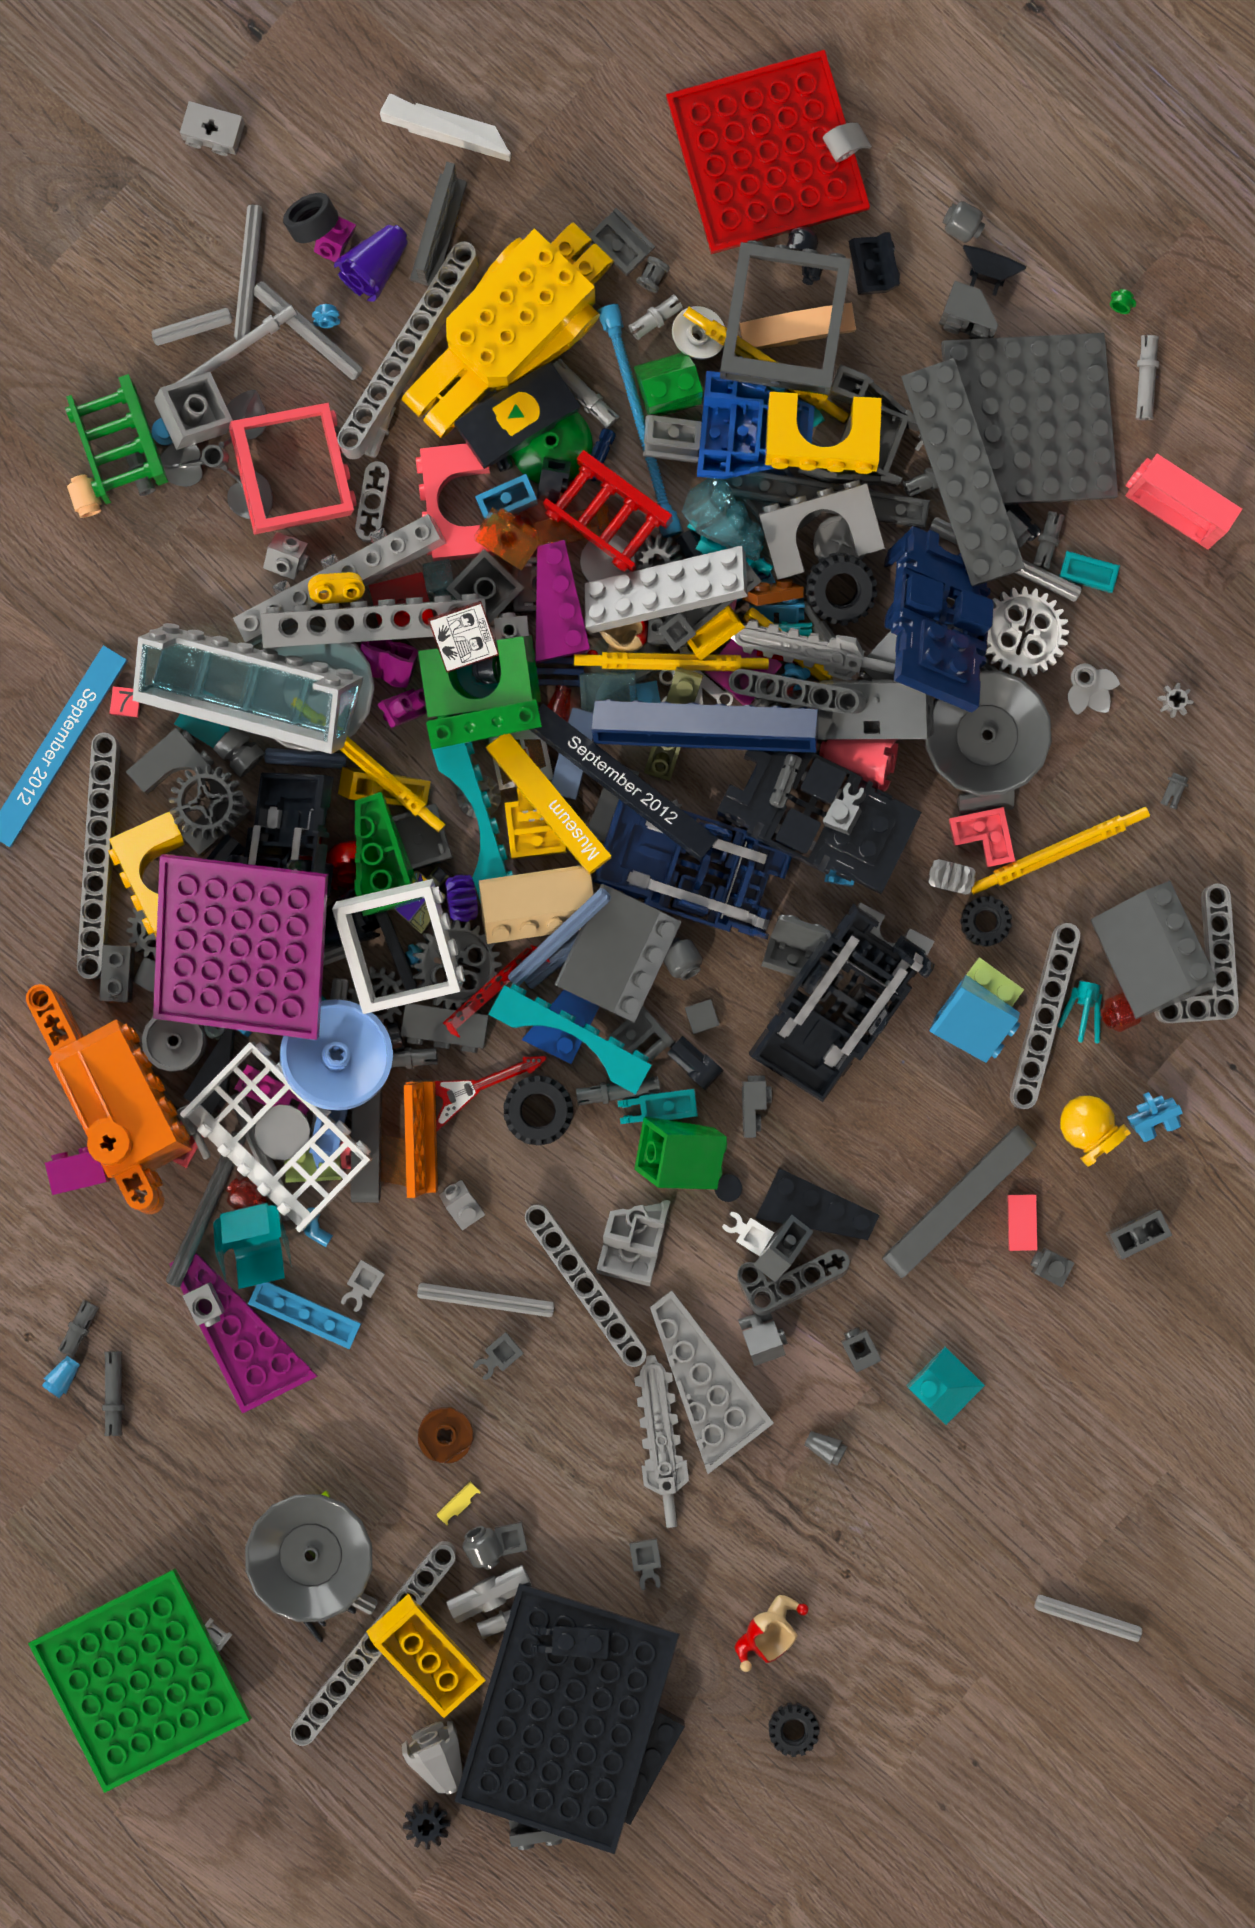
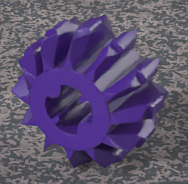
M455 875V877L448 878L445 885L450 918L453 922L454 920L466 922L476 919L478 905L473 878L470 875Z

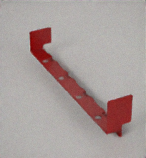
M530 945L532 949L526 948L443 1022L450 1034L460 1038L456 1029L499 992L504 985L510 982L508 975L518 966L515 961L520 958L523 961L537 946ZM501 976L502 979L499 982H497L496 978ZM481 993L482 997L477 1000L476 996ZM461 1011L463 1014L457 1017L456 1014Z

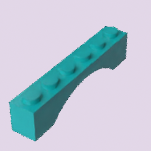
M471 741L432 749L439 772L450 778L463 791L477 817L480 831V853L472 878L480 900L479 880L512 876L514 874L512 870L507 871L504 863L505 860H508V855L504 844L499 845L496 834L500 833L499 826L495 817L490 818L487 809L492 807L488 792H482L479 781L483 780V775L479 764H473L471 755L475 754V750Z
M513 983L510 988L505 985L503 986L488 1015L512 1028L547 1026L574 1035L598 1056L613 1083L635 1095L637 1094L652 1067L651 1064L647 1063L650 1057L637 1050H634L633 1054L623 1050L624 1043L611 1036L608 1041L599 1037L600 1030L587 1023L584 1028L574 1023L576 1017L563 1010L559 1014L550 1010L552 1004L539 997L535 1001L525 996L527 991Z

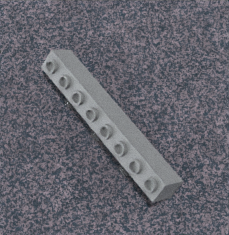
M427 514L387 535L384 528L378 529L369 535L373 542L371 545L341 561L338 560L336 554L325 557L321 560L324 570L290 587L287 580L275 584L272 587L276 594L275 596L233 618L245 643L254 646L263 641L260 614L266 613L267 607H283V612L294 611V606L311 605V610L322 609V604L314 602L308 592V582L318 574L353 572L362 578L365 587L446 544L435 519ZM322 590L319 593H325L327 590ZM293 618L285 619L282 622V629L284 630L294 625L297 621Z

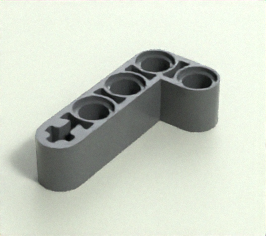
M839 1249L831 1250L783 1274L776 1282L773 1280L768 1282L764 1273L754 1266V1262H746L739 1267L737 1280L752 1311L757 1315L764 1316L842 1278L848 1272L850 1260L846 1252ZM836 1258L838 1262L843 1261L841 1269L838 1270L836 1266L828 1269V1276H825L824 1269L832 1265V1259ZM752 1270L756 1272L758 1278L752 1283H747L742 1279L743 1273ZM809 1270H815L819 1273L820 1278L817 1282L811 1283L805 1279V1273ZM788 1282L794 1285L795 1291L791 1295H784L779 1287L783 1283ZM766 1295L770 1299V1304L764 1308L759 1307L754 1301L756 1297Z

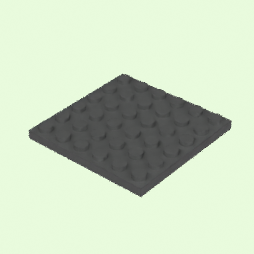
M1105 333L944 340L941 342L942 361L955 359L1004 505L1115 499L1118 497Z

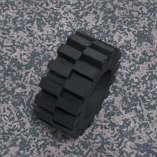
M992 896L979 897L969 902L962 911V918L960 919L961 930L973 944L982 947L993 946L1003 941L1009 934L1008 932L1012 927V915L1009 913L1007 905L1005 906L1000 899H995ZM981 911H990L996 917V927L990 932H982L976 926V916Z
M787 1703V1706L783 1707L781 1705L778 1707L777 1712H773L768 1724L769 1736L777 1751L780 1750L785 1756L789 1754L791 1757H796L798 1754H801V1756L806 1755V1751L813 1749V1745L818 1742L819 1726L816 1716L810 1711V1708L807 1706L803 1707L800 1703H796V1705ZM792 1719L801 1721L805 1727L803 1736L797 1740H790L783 1734L785 1723Z

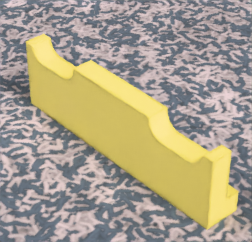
M470 1481L437 1513V1516L448 1525V1520L454 1515L458 1516L471 1503L470 1499L476 1493H481L480 1490Z

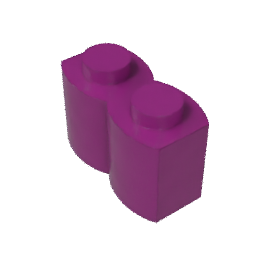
M392 640L362 641L360 650L370 663L372 677L382 678L394 687L407 688L414 674L419 655L418 650L410 645L393 642Z

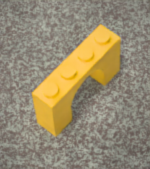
M770 392L765 465H771L776 469H785L788 466L799 467L806 471L824 468L831 472H842L844 470H855L860 474H868L872 471L877 472L880 453L882 398L853 397L851 426L848 437L838 445L819 447L806 441L798 430V393Z
M170 811L109 839L112 849L108 850L114 865L120 864L123 872L119 873L120 878L126 889L132 888L135 895L130 898L137 912L142 910L146 917L142 919L148 935L154 933L155 937L157 936L158 893L149 890L143 884V876L147 866L154 859L185 845Z

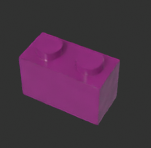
M88 1147L78 1149L79 1154L68 1157V1152L51 1155L52 1161L45 1162L52 1195L111 1180L107 1177L101 1163L94 1160L90 1155Z

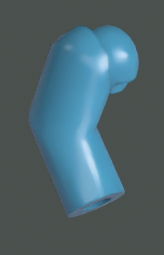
M310 1207L307 1210L311 1213L315 1208ZM319 1213L304 1229L307 1237L327 1247L333 1235L319 1227Z

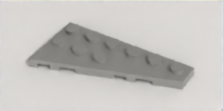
M671 1290L650 1306L706 1471L709 1474L769 1428L774 1422Z

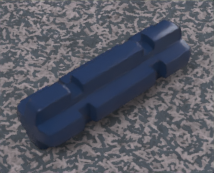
M603 428L598 437L599 442L597 441L593 448L591 456L602 464L610 450L609 445L613 444L616 433ZM593 477L592 479L588 480L594 482L597 478Z

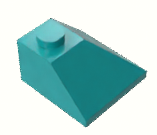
M944 1346L906 1386L947 1425L985 1385Z

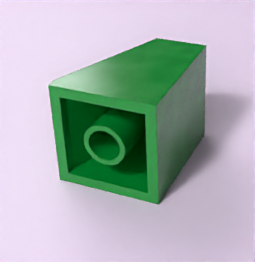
M678 353L633 367L647 416H665L702 404L703 390L695 364L689 355Z
M644 1117L634 1170L657 1188L717 1189L718 1182L722 1177V1161L727 1150V1136L713 1127Z

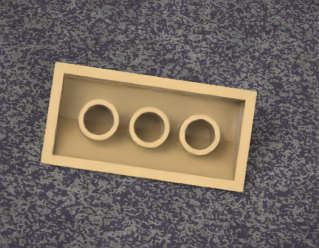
M580 865L479 880L482 921L487 944L551 935L594 895L591 874L589 875L583 866Z

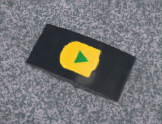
M549 362L496 393L455 421L454 425L485 469L530 445L531 440L553 429L556 423L578 412L581 406L555 367Z

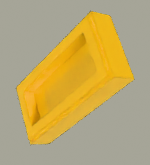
M728 605L695 632L696 635L687 643L701 661L744 629L745 626L730 605Z

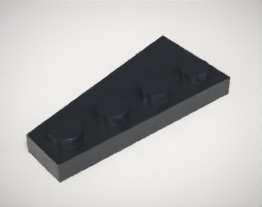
M778 1168L755 1218L783 1224L793 1215L810 1229L868 1240L880 1215Z

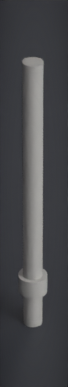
M289 305L275 316H268L262 320L263 324L177 382L212 372L268 333L272 335L281 329L280 325L297 314L296 310L292 305Z

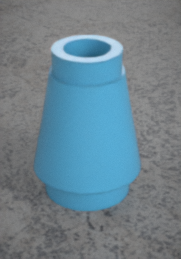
M66 1356L64 1360L43 1378L45 1382L42 1384V1387L60 1399L63 1393L67 1394L80 1364Z

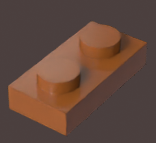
M789 578L776 579V583L770 584L760 582L748 592V597H744L742 600L756 606L799 599L803 598L804 587L793 583V580Z

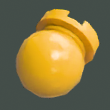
M1090 1095L1078 1096L1068 1102L1061 1114L1060 1129L1063 1136L1073 1147L1084 1150L1085 1154L1080 1159L1087 1167L1094 1164L1104 1152L1106 1154L1125 1140L1126 1136L1131 1134L1125 1124L1119 1127L1115 1126V1115L1112 1109L1098 1097Z

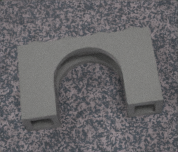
M858 479L844 483L845 489L834 492L833 487L817 491L818 497L807 499L806 495L790 499L791 504L780 507L779 503L763 507L764 512L759 513L777 579L804 572L796 544V531L801 520L815 510L828 509L844 517L848 523L857 556L885 549L867 483L861 484Z

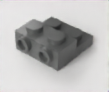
M765 1075L748 1076V1081H742L744 1138H756V1132H761V1115L756 1114L755 1109H767V1103H772V1089L770 1086H766Z

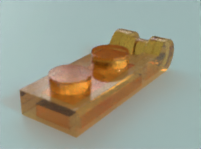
M603 504L594 516L597 517L599 525L591 527L589 523L586 527L597 536L601 535L610 523L607 515L609 513L608 504ZM586 509L569 513V515L578 520ZM552 519L533 523L539 546L565 540V544H570L586 539L561 520L559 523Z

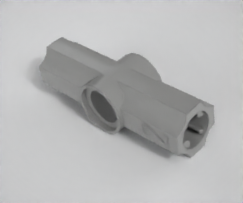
M520 1565L497 1577L491 1576L472 1586V1589L447 1600L446 1603L456 1623H459L482 1611L488 1612L503 1605L507 1599L516 1595L519 1583L532 1586L523 1565Z

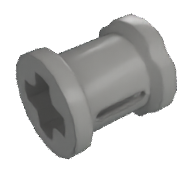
M210 1618L205 1627L218 1652H220L232 1634L230 1632L225 1633Z

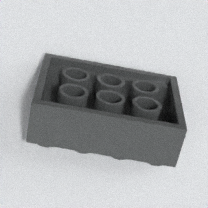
M1171 881L1145 890L1090 920L1135 1019L1213 989L1217 979Z
M601 884L600 888H604L611 895V899L581 927L555 982V986L635 1023L681 921Z

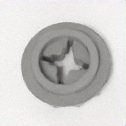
M483 775V780L479 781L482 791L490 790L488 795L492 807L487 809L489 815H492L500 805L501 791L498 784L491 777ZM458 788L457 801L459 807L466 815L477 818L471 803H468L469 800L463 791Z

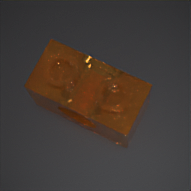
M492 507L474 534L475 541L522 571L540 544L539 537L537 536L538 532L526 523L521 526L513 521L515 517L505 509L500 508L498 511ZM505 531H513L516 534V538L512 542H505L501 539V535Z

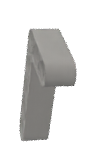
M1217 883L1207 886L1201 894L1206 958L1215 977L1219 972H1224L1228 977V983L1226 986L1220 987L1215 982L1213 989L1208 990V996H1193L1173 1004L1175 1014L1170 1019L1163 1015L1162 1009L1155 1011V1017L1162 1023L1225 1020L1233 1018L1238 1012L1239 1001L1231 894L1229 889L1223 884ZM1213 889L1219 890L1222 894V900L1219 904H1214L1210 900V892ZM1214 917H1220L1224 922V928L1220 932L1212 928L1211 924ZM1217 944L1223 945L1226 949V955L1222 960L1214 955V948ZM1222 999L1227 1000L1230 1004V1010L1226 1015L1218 1011V1003ZM1194 1001L1199 1002L1203 1008L1201 1015L1198 1017L1193 1016L1190 1012V1006Z

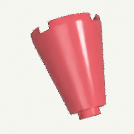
M828 739L827 742H822L819 756L862 776V780L866 782L869 780L874 782L873 788L885 792L891 782L886 780L887 775L894 773L898 744L895 742L898 739Z

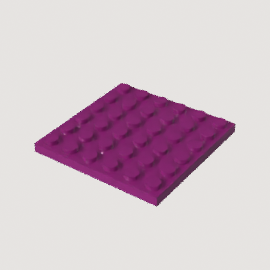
M162 854L159 863L153 1019L317 1040L320 1032L328 874Z

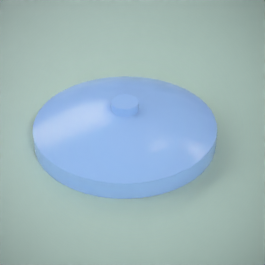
M346 1000L321 1001L320 1032L317 1040L283 1036L280 1047L282 1072L292 1090L306 1102L328 1110L351 1109L372 1099L385 1084L393 1061L391 1039L383 1023L372 1012L363 1014L359 1004Z

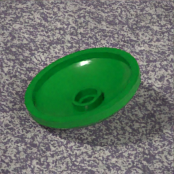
M576 412L556 423L553 429L531 440L530 445L511 454L513 461L523 475L526 474L529 480L537 484L540 481L544 457L571 462L568 482H570L580 472V466L577 462V457L583 450L590 455L592 453L593 441L591 431L584 418ZM554 437L556 443L550 446L546 443V439Z

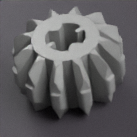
M938 859L933 862L930 868L928 883L933 887L966 895L974 887L976 871L972 867Z

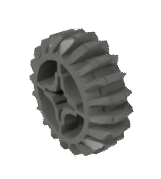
M206 765L205 773H202L200 766H195V776L189 770H186L184 772L188 778L186 782L179 777L176 779L177 783L182 785L180 790L175 787L171 788V792L178 794V798H169V803L177 804L176 808L170 810V814H180L174 820V823L179 825L185 822L181 829L182 832L186 833L193 828L191 837L197 838L199 832L202 831L201 836L203 840H208L209 832L212 833L214 839H219V829L225 835H228L229 830L226 827L228 823L234 828L237 827V823L231 820L233 816L242 818L243 814L235 810L236 807L245 806L244 802L236 801V798L242 797L244 792L242 790H233L240 784L237 780L228 783L232 777L230 772L221 777L223 770L221 767H217L214 774H212L211 765ZM205 780L221 783L227 793L211 794ZM197 783V797L185 804L188 791ZM205 794L208 798L215 799L213 805L210 804L212 807L209 808V811L204 806H199L200 802L204 801L202 798L205 797ZM229 801L226 814L216 822L217 808ZM202 811L208 825L194 823L189 818L187 812Z

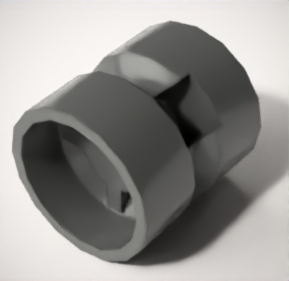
M233 728L219 740L213 750L224 761L229 760V767L241 778L249 773L264 758L266 753L256 742H249L250 736L245 731Z

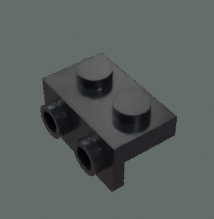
M884 232L876 237L853 238L848 241L858 295L887 293L900 285V272L896 265L895 246L890 232Z

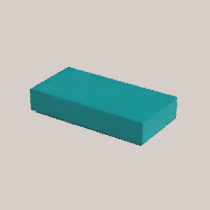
M1066 551L1059 577L1075 584L1112 593L1120 565Z

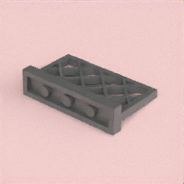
M446 162L444 172L439 176L410 280L412 282L429 286L446 259L467 186V181L457 178L454 163Z

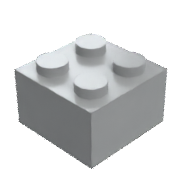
M211 372L161 387L154 400L176 450L226 434L231 421H233Z

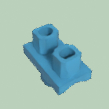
M1147 1092L1143 1094L1145 1102L1136 1106L1138 1112L1127 1116L1130 1126L1139 1134L1144 1142H1147L1157 1136L1154 1126L1159 1123H1163L1167 1131L1180 1128L1179 1115L1183 1113L1181 1107L1176 1104L1173 1098L1164 1101L1161 1095L1153 1099L1150 1093Z

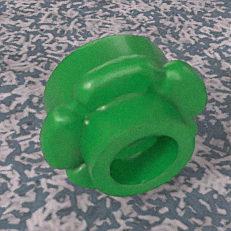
M1120 289L1111 293L1110 307L1117 313L1129 314L1132 307H1136V300L1133 299L1134 295L1130 291Z

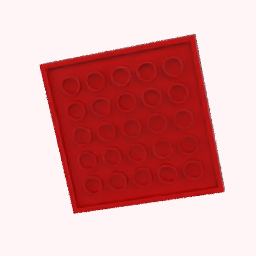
M825 50L666 94V100L711 254L740 247L741 242L761 241L789 233L798 227L807 228L870 209L855 153L843 161L836 162L822 138L833 128L846 124Z

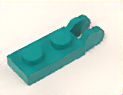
M694 1089L642 1095L639 1098L618 1101V1107L622 1108L640 1104L642 1114L623 1116L620 1118V1124L642 1122L644 1117L673 1120L698 1116Z

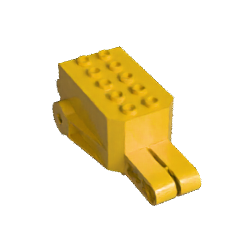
M574 222L567 226L551 244L535 228L523 240L520 237L514 240L492 263L474 291L446 318L449 348L405 392L401 399L418 417H422L427 413L423 421L440 438H444L455 428V421L470 412L478 404L477 399L479 397L480 402L489 391L496 390V392H500L523 378V376L553 361L579 341L600 317V314L592 307L595 304L594 284L609 270L614 260L596 243L589 247L592 239Z

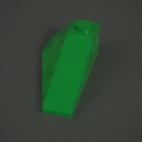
M383 792L356 800V895L362 896L417 883L413 868ZM419 897L385 906L363 910L362 914L363 916H367L379 913L382 911L394 909L421 900L423 898Z

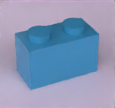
M526 474L475 496L486 524L500 522L538 505L537 498Z

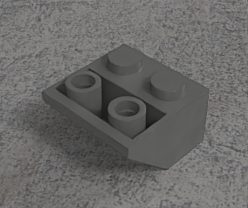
M954 281L939 324L943 325V329L950 333L959 334V332L968 334L970 339L993 338L998 324L982 291Z

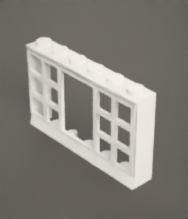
M249 1042L180 1115L183 1118H188L198 1127L197 1131L203 1137H208L218 1147V1152L222 1156L228 1157L238 1167L237 1170L244 1177L247 1176L258 1187L257 1190L263 1196H268L278 1206L277 1210L282 1215H287L297 1225L295 1229L301 1232L373 1159L369 1155L371 1150L361 1140L356 1143L349 1136L351 1130L342 1121L339 1120L336 1123L329 1116L331 1110L316 1107L298 1096L287 1083L280 1061L276 1064L269 1057L272 1053L261 1042L258 1044ZM251 1052L266 1066L253 1080L248 1078L238 1068V1065ZM270 1070L285 1084L272 1099L257 1086ZM233 1071L248 1085L234 1100L219 1086ZM290 1089L324 1125L273 1176L238 1141ZM214 1090L229 1103L216 1118L200 1105ZM251 1090L266 1103L253 1118L238 1105ZM233 1108L248 1122L235 1137L220 1124ZM329 1128L344 1142L330 1157L315 1144ZM310 1147L325 1161L312 1176L296 1162ZM347 1147L362 1160L348 1175L334 1162ZM292 1166L307 1180L293 1195L278 1181ZM329 1166L343 1178L330 1193L315 1181ZM310 1185L325 1198L311 1213L297 1200Z

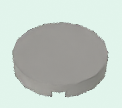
M616 535L608 543L620 553L628 545L625 540ZM590 541L582 550L580 565L582 573L588 582L629 573L630 571L627 569L623 572L612 563L613 558ZM633 556L631 558V561L635 563V558Z
M280 1104L271 1107L255 1126V1138L258 1147L264 1154L273 1159H291L310 1140L311 1128L307 1117L291 1105Z

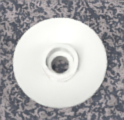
M700 306L691 307L710 321L714 319L724 326L720 317L712 310ZM687 308L681 311L675 318L672 326L673 340L678 349L685 355L700 360L709 359L718 354L723 346L704 334V329L683 316ZM692 334H698L700 340L695 339Z

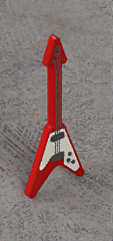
M523 1057L522 1062L478 1080L435 1081V1095L443 1099V1106L436 1120V1132L481 1090L524 1072L531 1074L547 1057Z

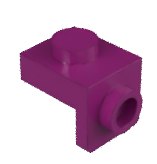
M338 216V221L331 231L316 240L314 252L323 258L335 262L341 257L344 247L354 234L356 224Z

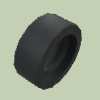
M312 193L300 198L287 209L283 216V223L295 242L302 244L320 239L329 233L338 221V212L330 198L324 193Z

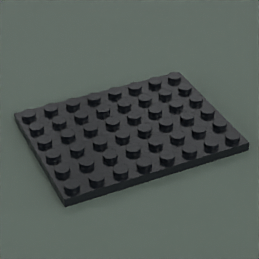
M519 1583L454 1802L615 1854L680 1633ZM553 1626L610 1629L609 1658L552 1655V1653L531 1652V1644L552 1645L553 1635L538 1636L531 1634V1627L553 1628Z

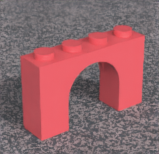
M467 443L421 448V457H416L417 473H423L424 484H419L421 501L426 500L427 511L422 512V517L427 514L433 517L446 541V544L427 553V556L432 555L434 562L475 558L483 549L491 556L500 555L495 523L466 527L457 526L442 516L438 504L442 489L451 480L462 476L490 473V468L484 469Z

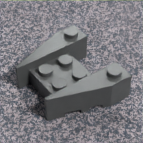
M840 365L836 370L831 384L830 395H827L828 397L851 406L853 397L882 398L880 453L877 472L872 471L868 474H860L855 470L831 472L824 468H816L811 471L799 468L797 473L825 483L844 484L859 479L861 484L897 487L902 481V477L889 473V469L905 427L916 432L919 430L914 414L894 400V397L887 391L882 390L876 385L874 380L868 375ZM851 412L839 443L843 442L850 434ZM812 442V444L815 445V446L823 447V446H821V445H818V444Z

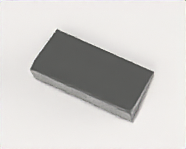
M1013 790L1005 795L977 796L971 793L961 794L956 798L959 816L1004 807V811L1014 808L1015 791Z

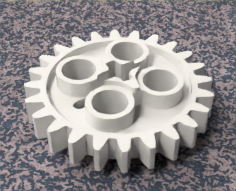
M1023 587L1020 594H1018L1015 588H1012L1010 590V597L1005 592H1002L1000 594L1001 601L996 598L993 599L992 627L988 631L987 645L989 648L985 655H994L990 662L991 664L997 661L1001 662L999 671L1010 667V675L1019 670L1020 676L1024 677L1027 674V670H1029L1030 674L1035 676L1038 668L1044 673L1048 670L1046 662L1053 666L1057 663L1054 656L1061 657L1064 654L1058 647H1065L1068 644L1067 641L1061 639V637L1069 634L1068 630L1062 629V626L1068 620L1059 619L1064 610H1054L1053 607L1057 603L1056 600L1050 603L1046 602L1048 593H1045L1040 598L1038 597L1037 588L1031 594H1028L1027 587ZM1009 609L1018 611L1020 614L1019 621H1013L1009 618ZM1027 609H1031L1032 613L1025 629L1028 635L1022 640L1020 655H1017L1016 649L1022 637L1020 629L1026 622ZM1035 617H1041L1046 621V629H1040L1035 625ZM1002 635H1007L1012 639V647H1005L1002 644ZM1028 643H1034L1038 646V655L1029 653L1027 649Z

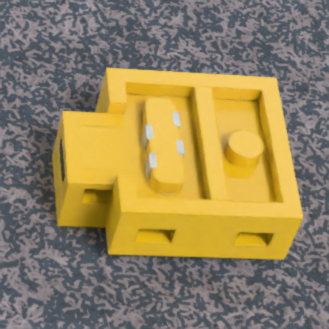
M517 788L518 801L505 803L511 859L567 853L564 843Z

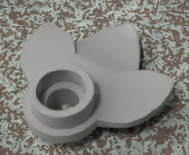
M1086 663L1076 666L1071 673L1073 686L1068 692L1070 708L1076 715L1083 712L1087 706L1097 712L1107 713L1111 703L1108 690H1112L1120 685L1116 675L1108 669L1096 670L1094 666ZM1081 673L1088 674V682H1081L1079 678Z

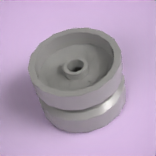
M153 1017L145 1026L142 1035L143 1051L148 1060L157 1068L167 1071H182L195 1066L204 1056L208 1044L207 1034L203 1025L153 1019ZM172 1035L177 1036L179 1039L176 1046L170 1045L173 1041Z

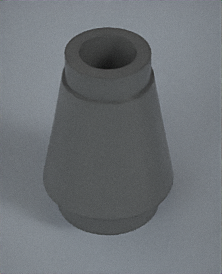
M813 1431L810 1432L804 1446L808 1447L827 1464L831 1465L832 1463L836 1466L839 1465L848 1447L842 1444V1440Z

